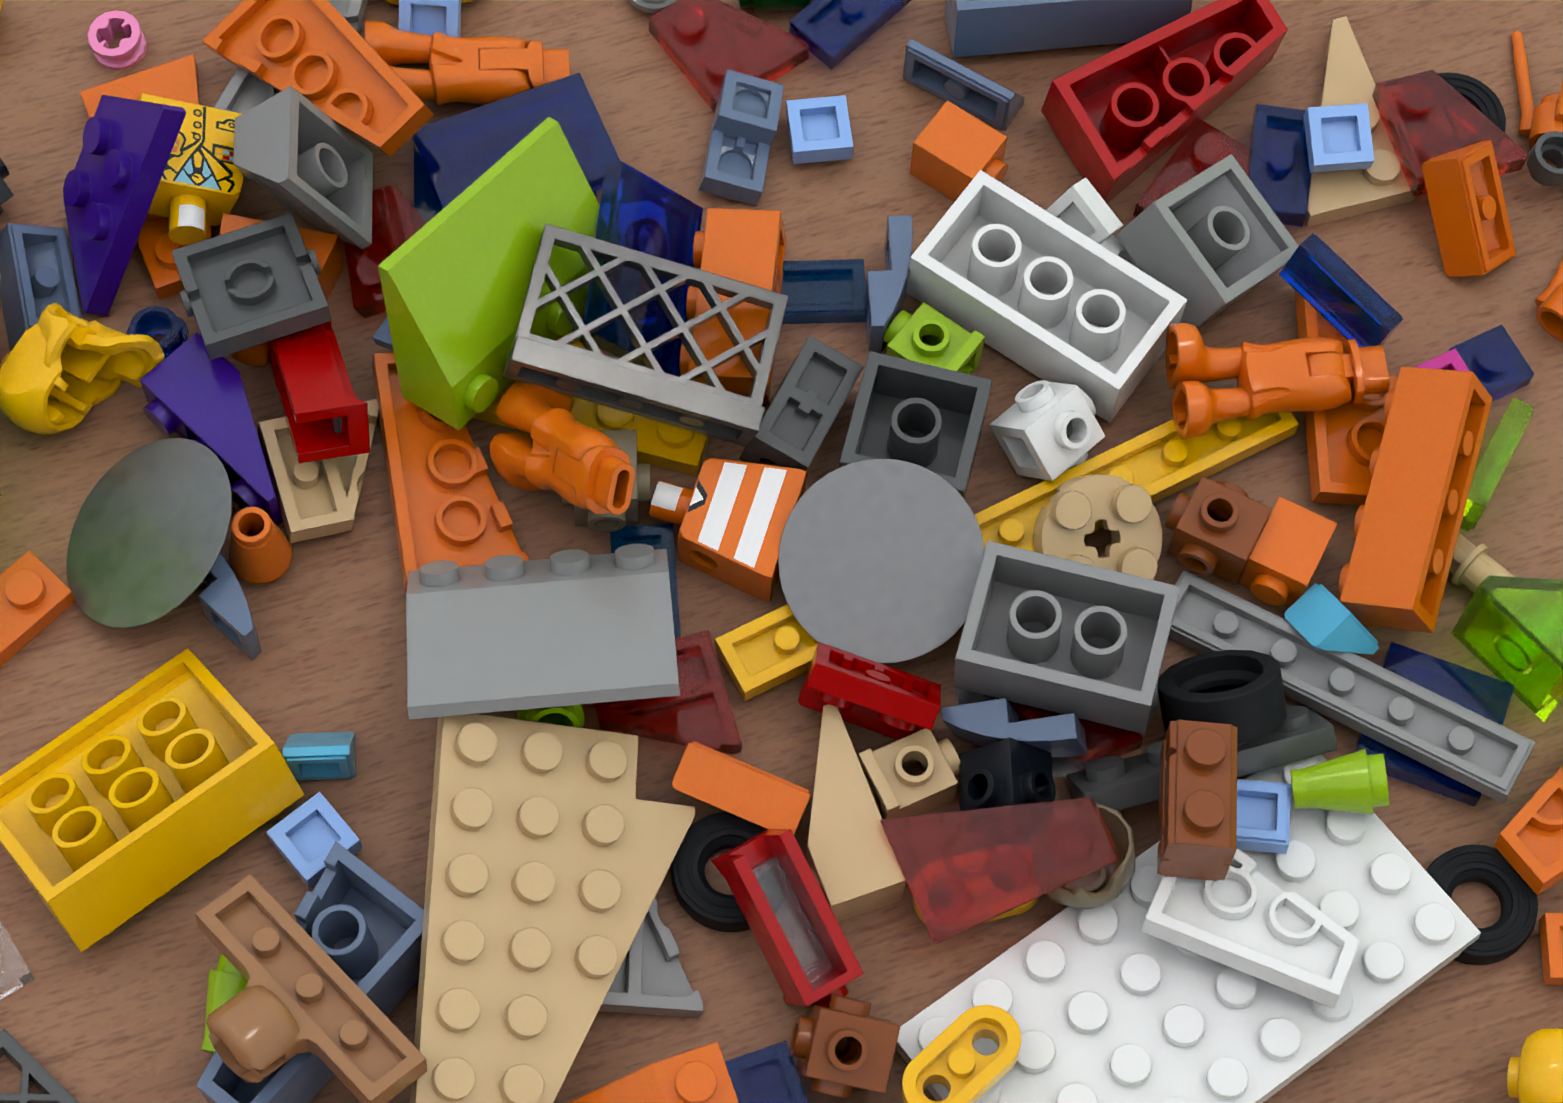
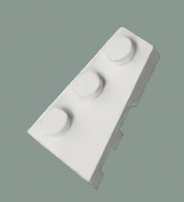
M1240 849L1236 850L1225 880L1211 881L1162 877L1145 917L1141 932L1335 1008L1360 942L1358 938L1297 892H1284L1256 871L1258 863Z

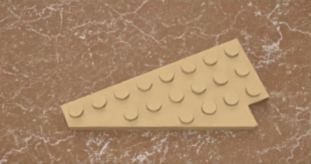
M482 714L438 717L414 1046L426 1057L427 1072L411 1084L410 1103L554 1102L695 817L694 806L636 799L638 735Z

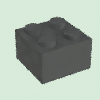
M869 351L839 461V468L867 459L881 458L907 461L936 473L951 484L965 499L986 416L992 380Z

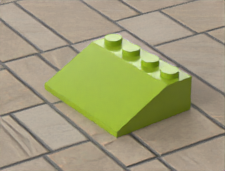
M547 117L378 265L402 397L457 430H460L477 413L487 410L494 402L497 394L513 381V379L503 377L508 353L513 344L545 224L617 244L616 237L558 121ZM553 245L548 264L562 287L590 272L578 252ZM596 258L600 266L609 262ZM619 269L606 275L614 289L620 281ZM545 280L539 299L551 293ZM596 281L568 295L580 317L599 300L605 299ZM556 301L535 313L530 333L556 341L559 337L570 333L573 327Z

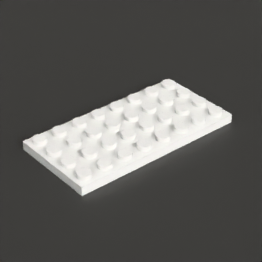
M1322 754L1256 772L1245 780L1291 784L1290 770L1306 768L1325 762L1327 759ZM1291 784L1290 829L1287 853L1241 851L1258 863L1256 871L1284 892H1297L1360 940L1335 1008L1141 932L1145 917L1163 875L1157 874L1159 842H1157L1135 858L1134 874L1118 898L1093 909L1068 906L903 1024L899 1030L895 1049L906 1063L909 1064L966 1010L979 1005H993L1007 1011L1017 1022L1021 1033L1020 1052L1013 1068L976 1103H1263L1458 957L1464 949L1479 938L1481 932L1375 813L1371 815L1314 808L1295 809ZM980 1038L973 1043V1048L981 1055H991L998 1050L997 1044L989 1038ZM933 1083L926 1087L936 1101H942L949 1095L948 1089L942 1084Z

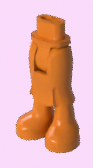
M365 20V40L421 100H434L436 106L451 102L491 106L517 105L531 101L533 99V90L535 102H543V94H570L569 49H542V41H527L510 36L453 37L437 31L431 36L397 30L384 21ZM401 64H429V70L395 67Z
M1173 323L1167 329L1165 346L1166 378L1168 388L1175 389L1171 402L1172 416L1177 432L1182 439L1203 436L1208 433L1212 424L1230 419L1246 417L1249 420H1254L1262 415L1275 412L1329 410L1344 404H1360L1364 395L1382 394L1389 391V373L1384 348L1381 345L1358 347L1355 339L1344 340L1342 343L1341 340L1332 338L1307 337L1268 344L1242 341L1240 347L1215 348L1204 345L1202 336L1195 325ZM1234 378L1237 381L1236 388H1209L1203 384Z
M520 381L512 384L499 401L496 409L497 418L510 427L528 433L502 432L494 435L490 442V457L497 473L512 487L523 491L553 490L570 504L590 510L595 514L612 513L619 515L624 513L629 508L635 482V470L631 466L628 454L619 449L617 444L606 434L583 425L570 413L572 410V396L535 384H527Z

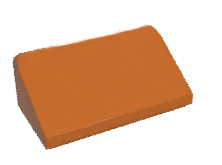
M1491 140L1481 141L1432 157L1422 163L1421 168L1444 272L1447 276H1483L1516 256Z
M695 741L685 744L672 779V787L677 791L766 829H791L793 834L796 832L811 796L808 793V789Z

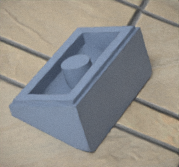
M910 39L906 45L903 78L945 101L948 100L992 126L1006 131L1024 104L1025 97L913 39Z
M7 223L0 234V296L9 348L12 350L24 331L38 323L42 311L48 305L56 302L64 310L82 318L66 228Z

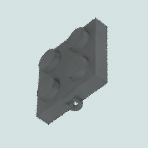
M292 212L171 251L184 290L179 291L187 316L195 317L210 360L332 321L328 303L317 278V275L321 274L316 254L313 248L306 250Z

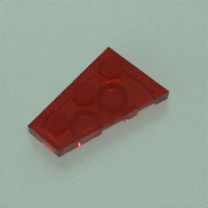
M1091 797L880 820L934 944L943 942L1121 860L1094 798Z

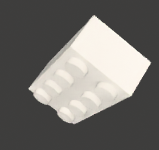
M982 170L977 173L910 257L906 287L907 294L922 303L925 302L971 334L974 330L985 336L984 343L1040 379L1047 380L1048 382L1078 385L1093 401L1096 414L1109 423L1164 352L1167 329L1170 324L1181 322L1187 299Z

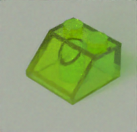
M1488 576L1479 584L1451 633L1530 710L1545 722L1563 706V580Z

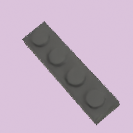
M1287 706L1286 719L1276 730L1258 739L1237 745V778L1338 750L1334 726L1311 708ZM1164 740L1149 745L1146 749L1147 753L1125 759L1118 756L1096 758L1085 764V770L1067 774L1066 778L1071 800L1079 808H1081L1084 802H1097L1116 810L1158 800L1160 751Z

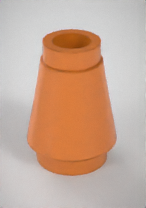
M258 507L243 508L236 513L232 520L228 555L230 566L238 577L247 582L266 584L275 581L284 574L291 563L292 545L289 543L288 537L263 509Z

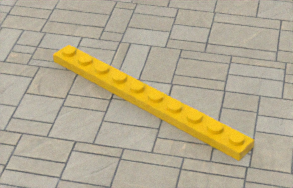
M1275 412L1262 415L1254 420L1240 417L1214 423L1207 434L1196 438L1182 439L1172 419L1064 471L1053 481L1045 480L974 514L982 533L984 549L988 540L1034 551V526L1042 507H1047L1051 498L1059 492L1055 490L1072 478L1088 474L1121 477L1133 485H1139L1146 489L1151 496L1153 504L1200 481L1202 476L1207 478L1295 435L1299 423L1291 412ZM1095 521L1094 532L1104 528L1103 521ZM788 604L715 638V650L744 702L807 672L818 641L800 625Z

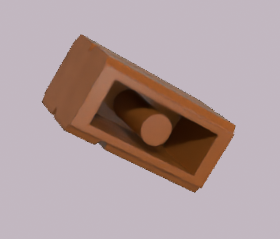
M1188 720L1170 721L1166 739H1164L1160 751L1158 839H1160L1158 845L1157 874L1166 877L1199 880H1225L1230 863H1232L1236 853L1238 727L1232 726V724Z

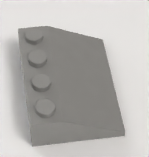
M629 544L617 548L615 553L589 555L584 550L568 549L552 554L550 559L524 561L522 557L517 555H500L486 560L482 565L459 567L456 562L441 560L426 563L419 570L409 571L406 635L407 708L409 720L680 696L667 549L654 550L652 546L647 544Z

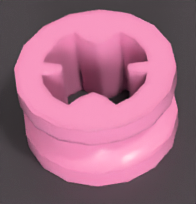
M109 11L98 16L90 25L87 34L89 45L99 63L105 67L115 70L128 69L138 64L145 56L147 49L146 38L141 31L140 24L133 15L125 11ZM124 32L127 38L120 40L118 48H110L107 42L114 40L115 33Z

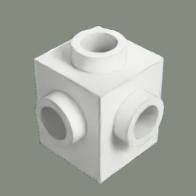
M1047 380L1033 382L1020 390L1015 396L1016 403L989 424L1017 475L1049 481L1055 480L1064 471L1084 462L1088 457V451L1105 437L1094 416L1096 408L1093 401L1078 385L1048 382Z

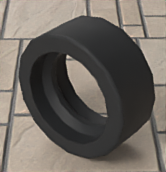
M1253 650L1208 652L1186 658L1170 666L1158 679L1157 690L1164 731L1166 733L1170 721L1177 720L1232 724V726L1238 727V745L1258 739L1276 730L1286 719L1287 706L1280 664L1267 654Z

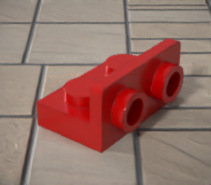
M818 642L799 693L798 702L801 706L821 713L823 712L824 705L836 706L844 721L900 740L924 728L932 731L941 707V685Z

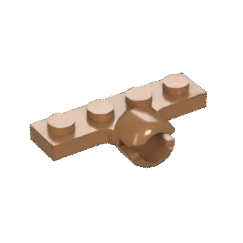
M251 874L195 913L198 928L248 981L242 991L210 1013L206 1022L210 1031L209 1038L214 1049L224 1063L247 1083L261 1082L295 1055L310 1052L318 1056L361 1103H387L427 1072L426 1057Z

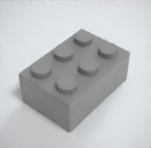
M987 540L955 657L954 688L999 699L1006 698L1011 702L1060 714L1074 713L1080 719L1145 734L1174 618L1180 586Z

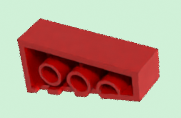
M1216 0L1052 80L1041 112L1083 179L1087 178L1103 200L1108 203L1271 62L1288 29L1270 0Z

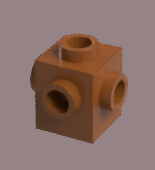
M1202 476L1192 497L1182 492L1179 494L1167 518L1165 527L1174 531L1167 553L1178 558L1180 564L1193 573L1204 576L1212 574L1233 585H1237L1272 508L1249 498L1244 490L1232 483L1225 481L1214 482Z
M832 994L828 1007L813 1003L809 1007L807 1017H797L791 1035L789 1055L798 1058L795 1068L797 1071L813 1078L811 1090L843 1098L851 1097L853 1087L885 1094L900 1025L887 1019L869 1016L871 1003ZM846 1037L847 1045L844 1051L835 1055L836 1044L839 1040Z

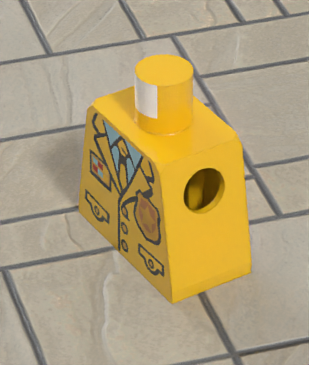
M141 93L139 101L182 107L186 111L148 214L169 217V238L177 244L191 245L203 241L207 237V225H221L223 213L229 214L241 192L244 175L233 164L235 118L242 115V113Z

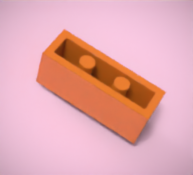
M707 208L705 231H696L694 235V267L781 293L787 245L781 211ZM689 286L687 292V321L711 309L701 290L693 286ZM717 294L722 303L730 299V297ZM743 302L728 310V313L746 341L765 330L770 309ZM717 317L693 329L692 336L707 361L734 347ZM683 343L680 350L681 376L697 367ZM761 343L751 348L756 359H758ZM740 355L713 369L726 391L749 396L753 377ZM774 358L762 405H769ZM702 375L692 380L707 385Z

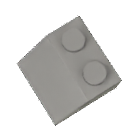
M292 86L235 118L233 164L238 167L245 177L256 181L279 199L287 210L295 212L317 230L338 235V239L362 250L372 245L373 152Z
M1232 154L1154 201L1116 235L1141 271L1187 299L1180 323L1192 324L1197 328L1230 307L1303 253Z

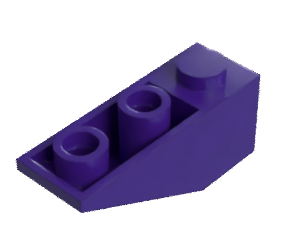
M196 332L140 379L148 402L143 410L150 421L164 435L170 436L175 431L181 438L194 440L212 450L224 465L231 485L232 498L241 509L246 507L261 508L279 526L283 520L240 372L223 356L210 360L202 336Z

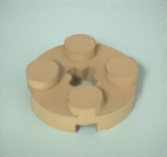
M1082 475L1062 484L1055 490L1059 492L1051 498L1048 506L1042 507L1034 526L1033 543L1035 552L1151 580L1154 579L1158 568L1157 561L1162 549V526L1158 512L1152 504L1151 496L1146 489L1113 475ZM1098 520L1103 521L1104 529L1110 530L1112 535L1111 543L1106 545L1105 553L1098 556L1096 547L1086 546L1084 541L1085 534L1094 532L1095 521Z

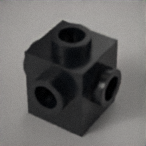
M1009 737L959 754L961 762L959 764L961 791L959 805L962 814L963 830L990 838V843L994 846L1005 844L1022 846L1029 843L1031 835L1043 832L1049 820L1055 817L1054 800L1056 797V786L1053 780L1051 752Z

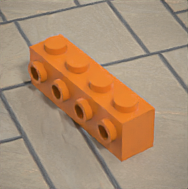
M1401 366L1396 387L1391 389L1386 397L1384 408L1386 425L1380 446L1373 450L1370 458V487L1365 504L1358 508L1355 515L1354 534L1356 540L1350 563H1346L1343 566L1338 584L1340 602L1362 625L1434 633L1493 400L1474 372Z

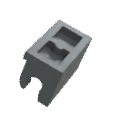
M809 335L764 412L759 432L744 448L739 459L744 462L761 464L763 459H768L781 467L806 471L864 366Z

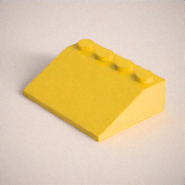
M187 648L0 776V843L82 953L155 900L167 894L172 888L203 866L222 855L254 830L276 817L281 811L303 797L304 793L275 742Z

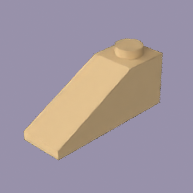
M827 704L823 706L806 860L837 922H841L903 900L906 877L839 709L836 706Z

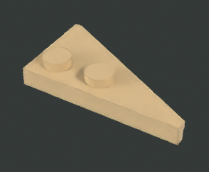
M1347 16L1333 19L1326 47L1325 74L1318 107L1368 103L1374 163L1370 169L1309 173L1311 177L1308 200L1303 217L1306 227L1412 202L1415 200L1419 190Z

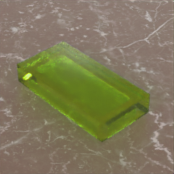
M1515 397L1512 398L1474 471L1460 526L1465 531L1469 532L1470 528H1475L1534 413L1532 411L1533 406Z

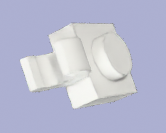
M1087 178L1074 184L1046 210L1139 269L1121 242L1113 235L1123 224Z

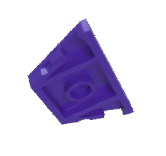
M102 95L94 117L89 118L83 131L81 153L75 169L67 174L63 187L65 213L81 304L85 313L108 316L185 118L186 111L182 107Z

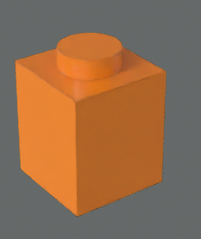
M947 100L913 142L909 173L953 201H956L980 170L1002 182L1008 169V164L1003 162L1007 136Z
M1279 496L1248 558L1239 584L1249 588L1251 593L1264 603L1273 606L1285 605L1290 607L1305 593L1338 523Z

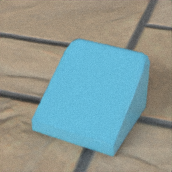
M1315 582L1284 613L1285 619L1317 649L1374 654L1380 648L1377 645L1379 642L1322 584L1318 585Z
M350 731L292 734L283 746V758L296 781L352 779V777H356V736L354 732Z

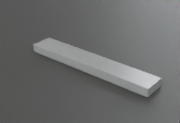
M1183 571L1175 584L1180 586V591L1169 634L1170 639L1200 654L1224 650H1253L1270 655L1280 664L1285 696L1503 804L1506 802L1536 742L1354 653L1317 649L1287 620L1189 572Z

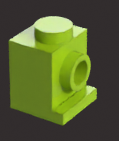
M925 302L920 305L913 315L905 310L898 313L887 328L883 341L888 343L886 355L970 375L980 365L985 336L974 330L971 334ZM924 340L931 346L924 344L922 341Z

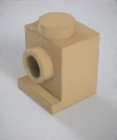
M924 728L875 751H872L870 748L858 754L859 762L886 830L955 799L958 781L955 777L960 775L959 764L961 762L949 739L945 738L937 742L931 730ZM920 761L925 772L918 776H912L907 774L903 768Z

